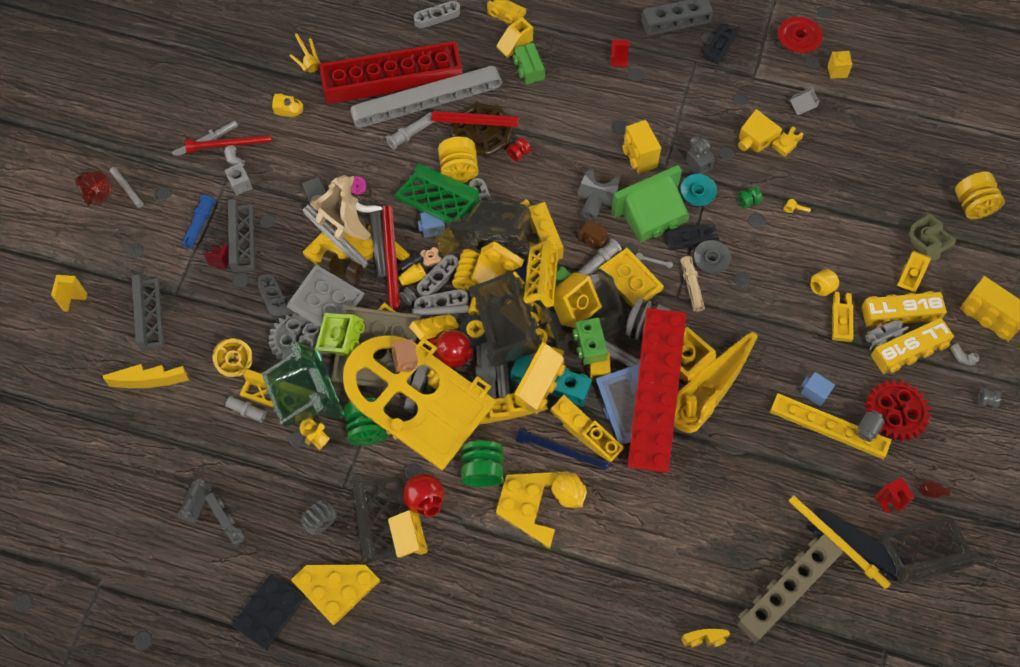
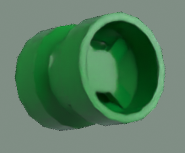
M757 186L749 188L748 191H740L737 194L738 202L743 209L749 208L752 204L762 203V195Z

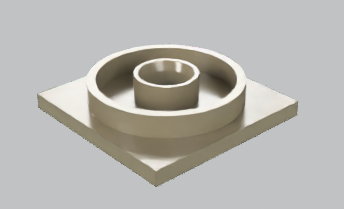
M344 306L343 314L356 315L364 320L365 329L360 333L358 340L360 344L378 336H398L408 340L413 339V342L417 344L418 337L409 326L413 321L421 320V315ZM387 348L385 356L381 359H374L393 374L401 372H396L391 352L392 348ZM336 354L332 382L343 383V371L348 359L347 356ZM367 368L359 370L356 375V382L359 386L382 389L388 387L386 381ZM411 375V376L408 378V380H407V383H408L410 386H411L412 375Z

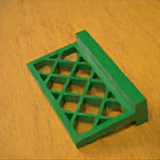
M421 164L415 167L413 176L394 195L395 199L452 226H456L472 207H477L480 204L479 190ZM416 180L423 183L422 185L413 186ZM434 188L438 191L428 193L427 189ZM425 189L424 194L415 195L414 191ZM412 192L413 196L405 197L403 194ZM449 195L453 198L443 200L442 196ZM440 196L438 201L430 202L429 198ZM427 198L428 202L420 204L416 200ZM457 202H465L467 204L458 207ZM455 203V207L445 209L444 205ZM442 205V210L435 211L431 208ZM457 212V215L454 219L446 215Z

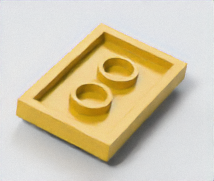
M625 248L598 269V272L632 308L639 298H643L645 303L664 288L661 282L628 248Z

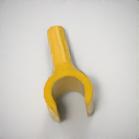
M794 199L788 200L783 208L787 213H792L794 209L810 212L811 208L798 205Z

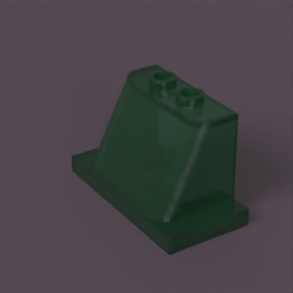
M294 341L289 344L292 354L262 373L267 386V394L272 399L274 412L278 415L281 425L291 426L318 414L335 419H340L344 416L320 354L315 348Z

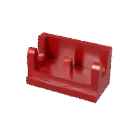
M902 477L884 485L874 497V500L878 501L883 511L889 514L890 509L887 507V503H892L899 512L915 496Z

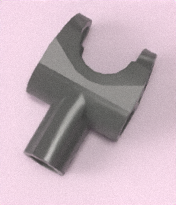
M589 168L578 191V197L586 199L581 216L585 220L590 219L591 221L597 219L602 205L612 207L613 195L618 192L620 177L616 175L609 183L602 184L597 182L594 178L595 169Z

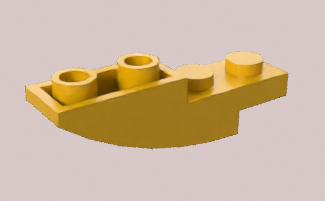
M565 395L550 409L564 423L563 427L607 461L612 462L624 449L599 423L588 418Z

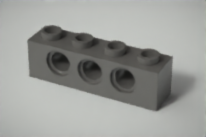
M686 0L643 9L641 21L648 36L711 23L713 9L709 0Z

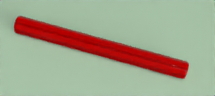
M390 205L382 207L388 300L389 306L394 311L400 310L393 209Z

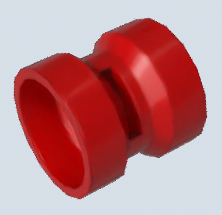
M522 137L516 140L514 145L511 144L507 147L508 155L515 162L520 161L523 155L531 152L530 144Z

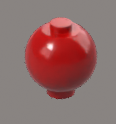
M446 330L438 337L431 338L430 343L437 347L434 357L450 368L461 367L468 359L472 358L473 348H471V342L461 331Z
M430 474L414 475L406 483L403 498L406 506L412 512L425 515L426 517H433L440 512V506L444 500V488L436 477Z

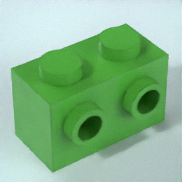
M599 318L576 322L575 329L572 332L574 341H578L579 347H577L579 359L582 358L584 365L607 361L608 351Z

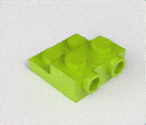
M325 313L315 350L322 353H334L339 356L349 357L351 352L360 345L358 340L360 333L365 329L364 320L351 314Z

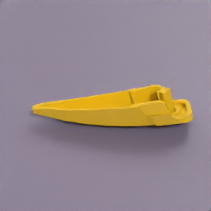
M751 332L694 376L679 391L674 427L685 433H693L705 423L740 373L758 337L757 334Z

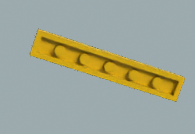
M777 393L770 413L883 460L891 443V439L879 434L872 442H867L857 436V425Z

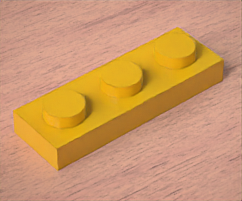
M450 314L413 321L409 326L421 341L438 337L446 330L459 331L460 327L456 319Z

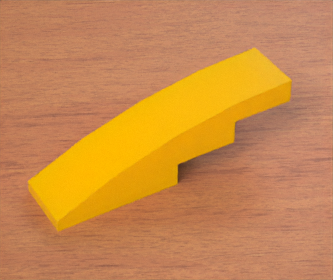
M142 364L103 375V379L109 387L153 388L189 381L188 373L183 366L166 371L162 365L145 370Z
M507 394L505 398L495 399L497 401L480 424L513 419L534 413L516 405L514 394Z

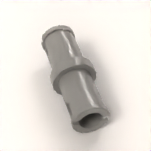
M233 396L227 399L225 405L227 408L239 412L241 416H248L260 423L264 421L267 414L266 411L252 406L251 402H244Z

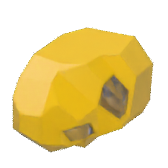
M277 93L274 94L272 108L274 114L295 117L303 111V104L300 100L294 99L293 96Z

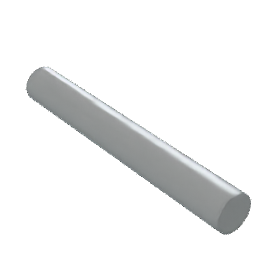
M116 167L110 168V173L135 205L141 208L144 203Z
M469 306L412 309V314L428 316L468 313Z

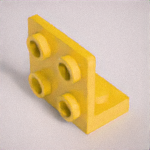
M494 241L482 247L472 280L501 297L505 292L501 283L510 276L511 271L522 267L524 260Z

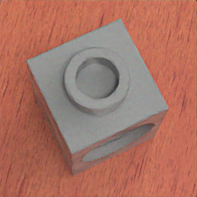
M241 163L232 165L224 170L236 196L253 189Z

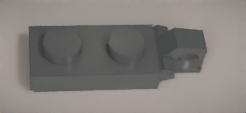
M213 493L208 494L205 497L207 504L234 547L245 541L241 529L232 526L235 524L232 516L229 513L225 514L222 510L225 506L220 497L215 498Z

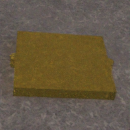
M460 218L436 237L437 249L443 258L466 239L465 227Z

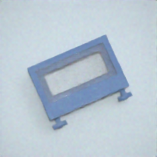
M639 364L596 378L605 404L603 410L606 419H610L617 441L621 445L630 442Z

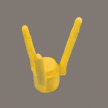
M296 33L295 37L306 56L303 58V63L292 54H290V57L302 67L304 72L312 73L317 71L321 63L317 57L312 38H309L313 56L308 53L305 45Z

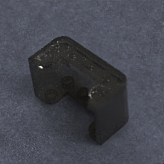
M511 271L468 288L470 296L476 298L475 306L480 313L485 331L487 358L496 367L537 353L542 339L536 333L538 325L535 318L531 316V312H533L531 303L526 304L524 302L525 284L522 285L519 277H515Z

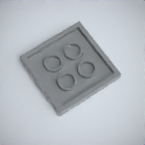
M315 265L288 302L287 308L321 327L325 313L343 314L344 306L357 307L365 293L320 266Z

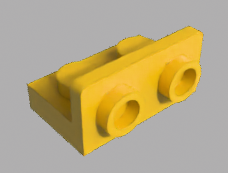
M494 0L487 3V13L507 24L514 23L526 14V8L508 0Z

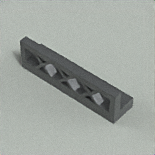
M235 199L228 200L229 265L233 273L255 270L253 205L238 206ZM249 211V215L242 219L239 217V212ZM244 225L249 227V231L245 235L240 233V229ZM247 241L250 246L243 251L240 245ZM245 256L250 259V265L240 266V261Z
M133 275L132 291L136 344L141 351L164 347L159 279L142 280L140 275ZM155 285V289L150 295L145 292V286ZM152 300L156 303V306L150 311L146 308V305ZM153 316L157 319V323L151 328L147 325V322ZM155 333L158 335L159 342L149 343L148 339Z

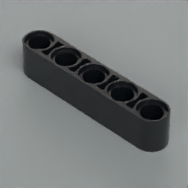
M821 508L814 510L813 513L870 565L874 564L879 569L878 572L889 580L898 581L907 564V561L902 556ZM811 521L807 522L806 527L809 531L820 538L824 535Z

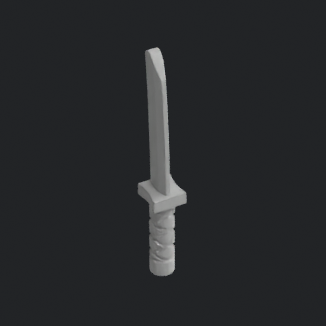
M234 120L214 132L212 129L209 130L210 134L196 141L218 140V137L238 127ZM185 146L172 151L174 156L187 153Z

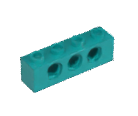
M518 354L510 373V381L520 384L534 358L533 356ZM565 368L562 376H558L555 380L557 385L553 393L548 395L559 399L565 395L573 404L583 407L591 389L592 379L585 374H576ZM573 383L575 386L567 387L565 384Z

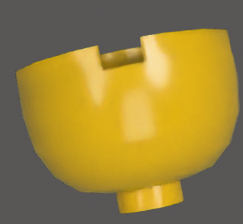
M224 339L213 350V364L221 374L227 377H238L243 375L246 369H249L252 365V351L240 339Z

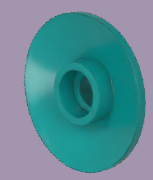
M693 174L683 180L680 191L682 197L688 203L695 206H704L715 199L717 187L710 177L703 174Z

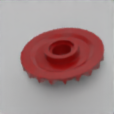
M791 17L782 22L778 29L779 42H782V47H787V51L793 50L794 53L799 52L802 54L806 52L808 54L810 51L814 52L816 48H819L823 39L820 26L806 17Z

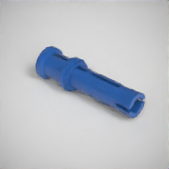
M207 195L200 196L201 201L198 207L194 209L195 216L181 243L186 248L189 246V249H193V245L205 220L210 217L209 213L212 206L216 204V201Z

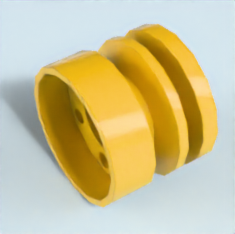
M452 137L440 143L438 152L441 174L461 183L471 181L478 175L475 143L467 137Z
M990 172L970 175L960 181L955 187L956 195L959 201L963 203L962 208L969 219H979L991 215L1005 204V199L997 188L996 180Z

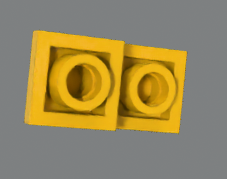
M703 629L684 634L681 640L684 647L691 645L692 648L703 643L702 639L705 640L707 647L713 644L714 647H718L726 643L725 639L729 637L730 633L728 630Z

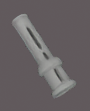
M429 112L406 128H399L398 132L393 135L386 136V141L391 149H397V146L403 142L407 143L411 136L435 123L431 119L432 112Z
M611 238L608 244L602 249H598L597 255L576 273L585 275L594 273L616 253L622 251L620 244Z

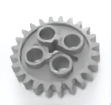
M296 313L291 317L285 315V320L279 318L280 324H273L274 329H270L271 335L268 337L270 349L273 355L276 354L277 360L282 358L283 364L289 361L290 366L296 362L298 367H300L301 362L308 366V361L311 360L313 363H316V357L322 359V352L315 350L321 327L301 315H296Z

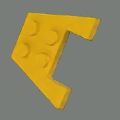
M570 472L506 475L496 515L550 549L555 529L535 524L544 487L552 488L554 479L558 474Z

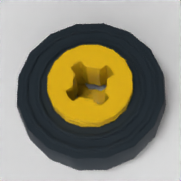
M472 315L465 318L460 324L459 331L469 338L471 348L476 349V346L482 343H490L493 337V328L487 318L481 315Z

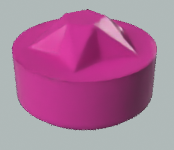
M355 176L351 193L361 195L366 190V182L362 177Z

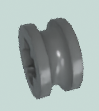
M408 287L404 288V292L399 293L402 301L408 306H411L412 301L415 302L417 299L416 295Z

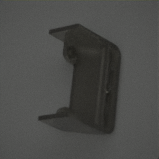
M599 268L597 273L602 286L595 289L602 307L588 319L599 318L603 336L606 338L625 327L626 317L613 277ZM533 301L542 327L555 348L564 350L563 356H570L576 353L579 344L573 338L572 330L575 328L561 325L556 313L549 312V309L540 301Z

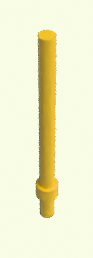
M793 495L788 500L855 561L870 579L873 578L884 589L890 586L891 583L878 572L879 569L874 564L870 565L797 497Z

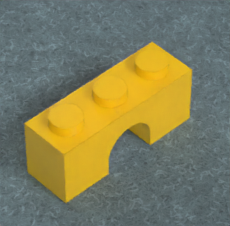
M543 202L527 207V219L533 233H537L539 243L550 239L558 250V260L563 259L564 247L546 203Z

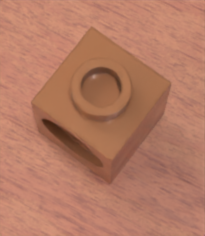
M413 339L393 342L391 352L396 372H410L416 369L418 359Z

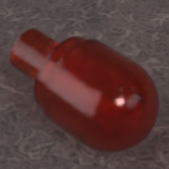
M925 481L920 486V492L925 497L936 499L940 498V495L950 496V488L941 487V484H938V482Z

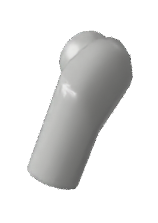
M233 145L227 146L224 150L226 161L232 165L241 163L244 166L245 161L236 157V147Z
M958 343L950 347L959 363L972 366L979 361L977 353H964Z

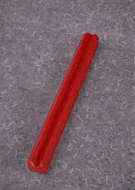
M432 111L431 115L432 121L509 127H518L519 117L444 111Z

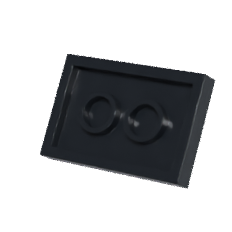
M271 573L232 624V627L267 651L306 597Z

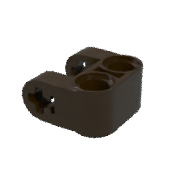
M326 250L322 256L321 266L323 269L353 287H357L364 275L362 264L356 261L348 263L338 258L337 253Z

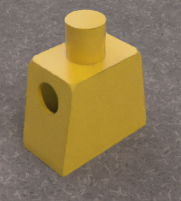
M756 109L741 128L739 134L741 141L738 143V147L742 151L751 148L755 152H760L780 136L782 128Z

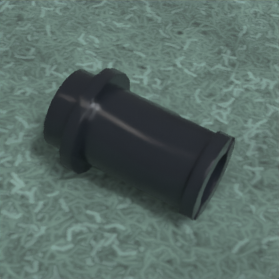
M412 253V256L398 263L402 272H405L414 263L416 265L422 263L423 260L418 253Z

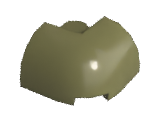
M931 214L911 225L909 232L911 244L920 253L930 256L931 260L939 259L941 252L955 245L956 239L943 230V223Z

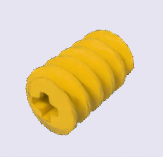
M470 249L462 250L458 267L454 274V280L452 281V285L455 288L469 291L470 288L476 287V282L472 280V275L480 255L479 253Z

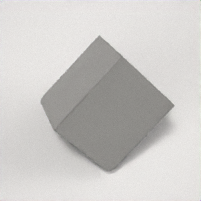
M813 87L793 95L790 99L797 115L807 112L819 104Z

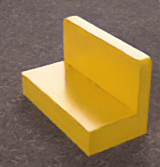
M56 275L51 296L64 312H68L71 299L86 300L87 292L76 276Z
M408 510L388 519L397 557L401 558L412 553L422 555L428 552L419 514Z

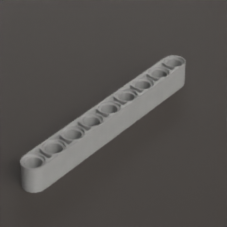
M488 66L356 104L351 107L350 113L355 126L362 128L497 89L502 85V80L495 66Z

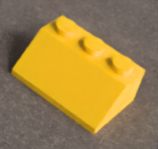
M541 343L514 393L516 405L536 415L540 410H544L548 402L546 400L547 395L553 393L557 385L555 380L558 376H562L566 368L564 358L546 343Z

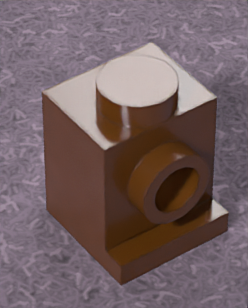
M589 219L579 231L578 242L582 243L584 241L588 246L595 247L596 249L603 248L608 241V230Z

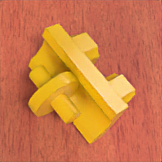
M307 419L300 424V432L306 437L304 442L308 446L312 443L320 450L328 443L330 438L323 432L325 426L322 423L317 427L313 420Z

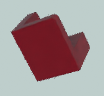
M224 243L222 248L213 246L211 253L205 252L204 257L209 266L227 269L229 264L228 243Z

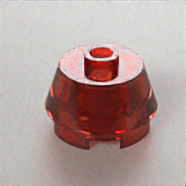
M101 171L82 172L80 176L75 178V185L80 186L83 193L80 196L88 205H101L112 193L110 182Z

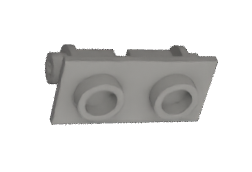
M894 320L883 325L885 333L881 327L869 331L865 337L868 342L872 343L870 351L904 335L909 327L902 328V322Z

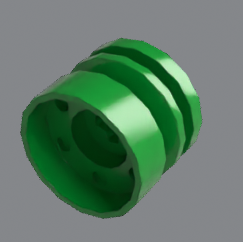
M365 398L369 402L377 400V398ZM351 402L345 405L344 415L345 421L348 424L346 431L349 443L360 446L372 445L388 439L389 435L384 428L360 412ZM385 406V407L383 408V410H384V413L387 415L386 406Z
M473 441L461 447V461L464 463L461 467V482L472 487H492L504 482L503 466L501 465L503 462V446L500 443Z

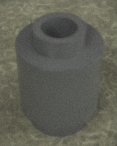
M876 411L866 412L857 428V436L867 442H872L873 439H876L885 422L882 418L883 416Z

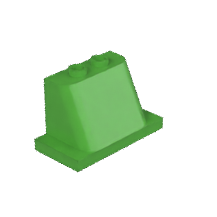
M679 165L614 193L612 215L614 218L623 215L640 243L652 237H659L665 231L674 230L679 225L688 221L689 214L678 191L682 172Z

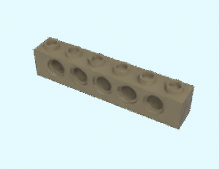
M825 534L820 539L815 537L808 544L810 549L806 553L802 550L795 557L796 563L794 566L788 565L780 573L783 577L779 581L774 579L766 587L769 591L764 596L760 593L752 603L755 606L750 611L746 608L738 616L740 621L737 626L755 644L843 553ZM812 554L818 555L821 562L814 561ZM798 568L804 569L807 573V576H801L798 572ZM784 583H790L793 586V591H788L784 587ZM770 597L777 598L779 605H773L770 602ZM756 612H762L765 615V620H759L756 617Z

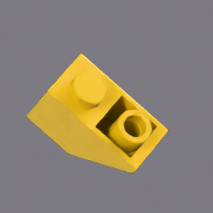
M521 17L507 28L496 48L509 58L515 53L516 47L525 46L533 41V26Z

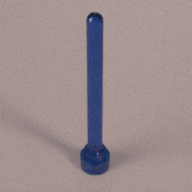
M520 427L516 438L518 443L528 444L530 442L603 469L609 467L607 461L531 435L532 432H529V429Z

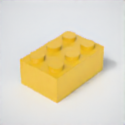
M984 276L959 309L967 316L980 322L982 326L992 330L1000 338L1009 342L1020 330V299Z

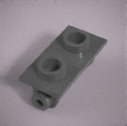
M198 478L193 480L177 518L196 524L206 502L205 497L210 493L213 486L205 484V481Z

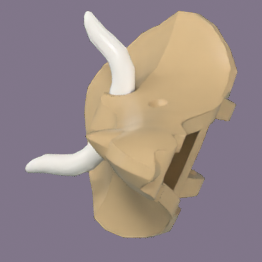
M343 175L335 178L324 195L313 196L310 201L311 206L318 211L315 222L319 226H322L327 219L338 227L334 234L337 240H341L346 233L359 239L369 240L371 233L357 214V210L366 213L382 210L380 206H365L358 203V199L351 194L354 176L348 177Z

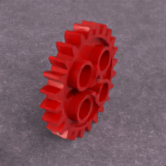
M893 379L890 384L886 380L882 385L879 383L871 390L866 398L868 401L864 404L868 408L864 414L876 411L883 416L882 418L885 422L878 434L883 432L884 437L891 436L892 442L897 437L900 442H903L905 437L908 441H911L913 437L917 438L920 433L926 430L925 427L930 423L927 420L931 417L928 414L931 407L925 406L928 400H922L924 393H916L918 387L911 389V383L904 386L903 380L897 384L895 379ZM899 397H903L906 402L900 400ZM881 402L886 403L888 407L883 406ZM907 414L912 415L914 420L910 419ZM889 419L893 420L896 425L891 424Z

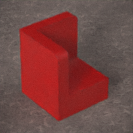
M612 39L610 67H627L629 40Z

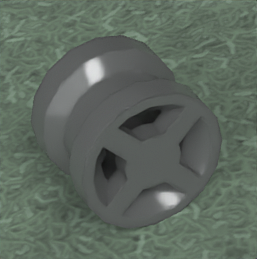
M982 387L978 395V405L998 408L1001 400L1000 390H989L987 387Z

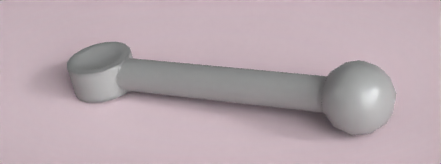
M642 253L636 254L640 261L646 260L665 265L667 268L673 267L671 261L664 262L643 256Z

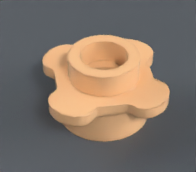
M436 247L427 251L422 250L420 253L424 259L423 264L425 266H435L441 261Z

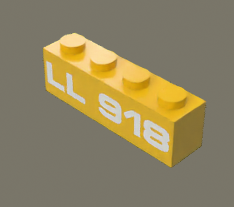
M933 291L923 294L908 293L901 296L895 294L886 297L871 296L861 306L866 327H876L879 323H890L894 320H900L902 324L933 322L943 318L947 313L942 293H934Z
M939 318L876 347L871 357L882 374L887 372L894 373L905 364L907 366L912 365L922 356L924 358L931 356L937 349L942 351L948 348L954 335L943 319Z

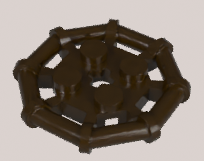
M479 101L459 112L473 113L476 111L474 114H484L482 111L492 112L488 113V115L507 116L502 106L482 104ZM453 123L452 130L449 132L451 138L465 135L477 147L484 146V149L476 148V155L490 158V155L510 146L514 127L465 124L464 128H459L461 123ZM479 127H486V129L484 131H480ZM501 129H506L504 136L500 135ZM494 141L499 142L490 148L488 147V145Z

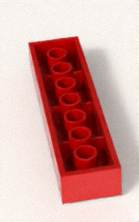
M456 41L319 64L327 104L401 92L463 74Z
M652 308L646 309L628 453V469L666 474L669 472L687 313Z

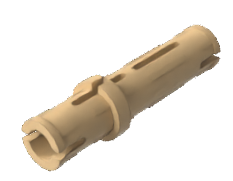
M686 256L680 260L684 272L683 279L687 283L693 311L699 312L704 310L705 306L698 284V273L695 271L692 257Z

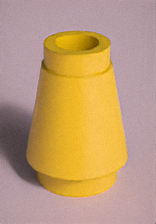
M414 263L398 278L404 287L405 285L421 281L426 276V273L420 263L416 265Z

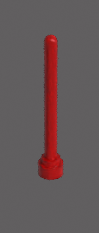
M268 135L202 142L185 139L187 154L204 148L269 143L272 141V137Z

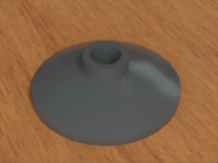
M707 240L696 247L694 261L702 271L717 274L729 267L731 253L723 243L716 240Z

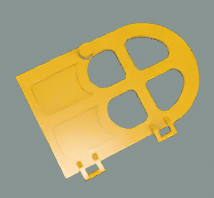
M378 336L361 343L351 352L344 366L343 384L349 400L360 412L384 428L388 435L392 434L395 440L399 439L443 471L497 401L487 394L492 386L478 376L471 383L434 357L433 354L437 347L427 340H422L418 345L414 343L418 359L416 369L420 365H425L439 376L438 389L432 394L425 395L407 383L408 378L416 369L410 372L401 371L398 374H393L373 358L376 351L392 348L393 342L408 339L398 336ZM424 343L432 349L429 351L428 349L423 347ZM363 368L369 369L388 383V387L374 402L367 401L357 386L356 375ZM480 382L481 384L486 386V388L482 389L480 386L477 385V383ZM398 392L407 396L417 405L418 412L416 416L408 421L403 422L399 418L392 419L384 413L383 408Z

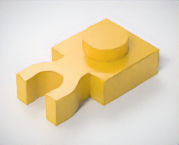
M794 126L790 129L788 135L782 133L771 146L784 157L797 146V142L804 135L802 132L799 135H794L793 133L796 129Z

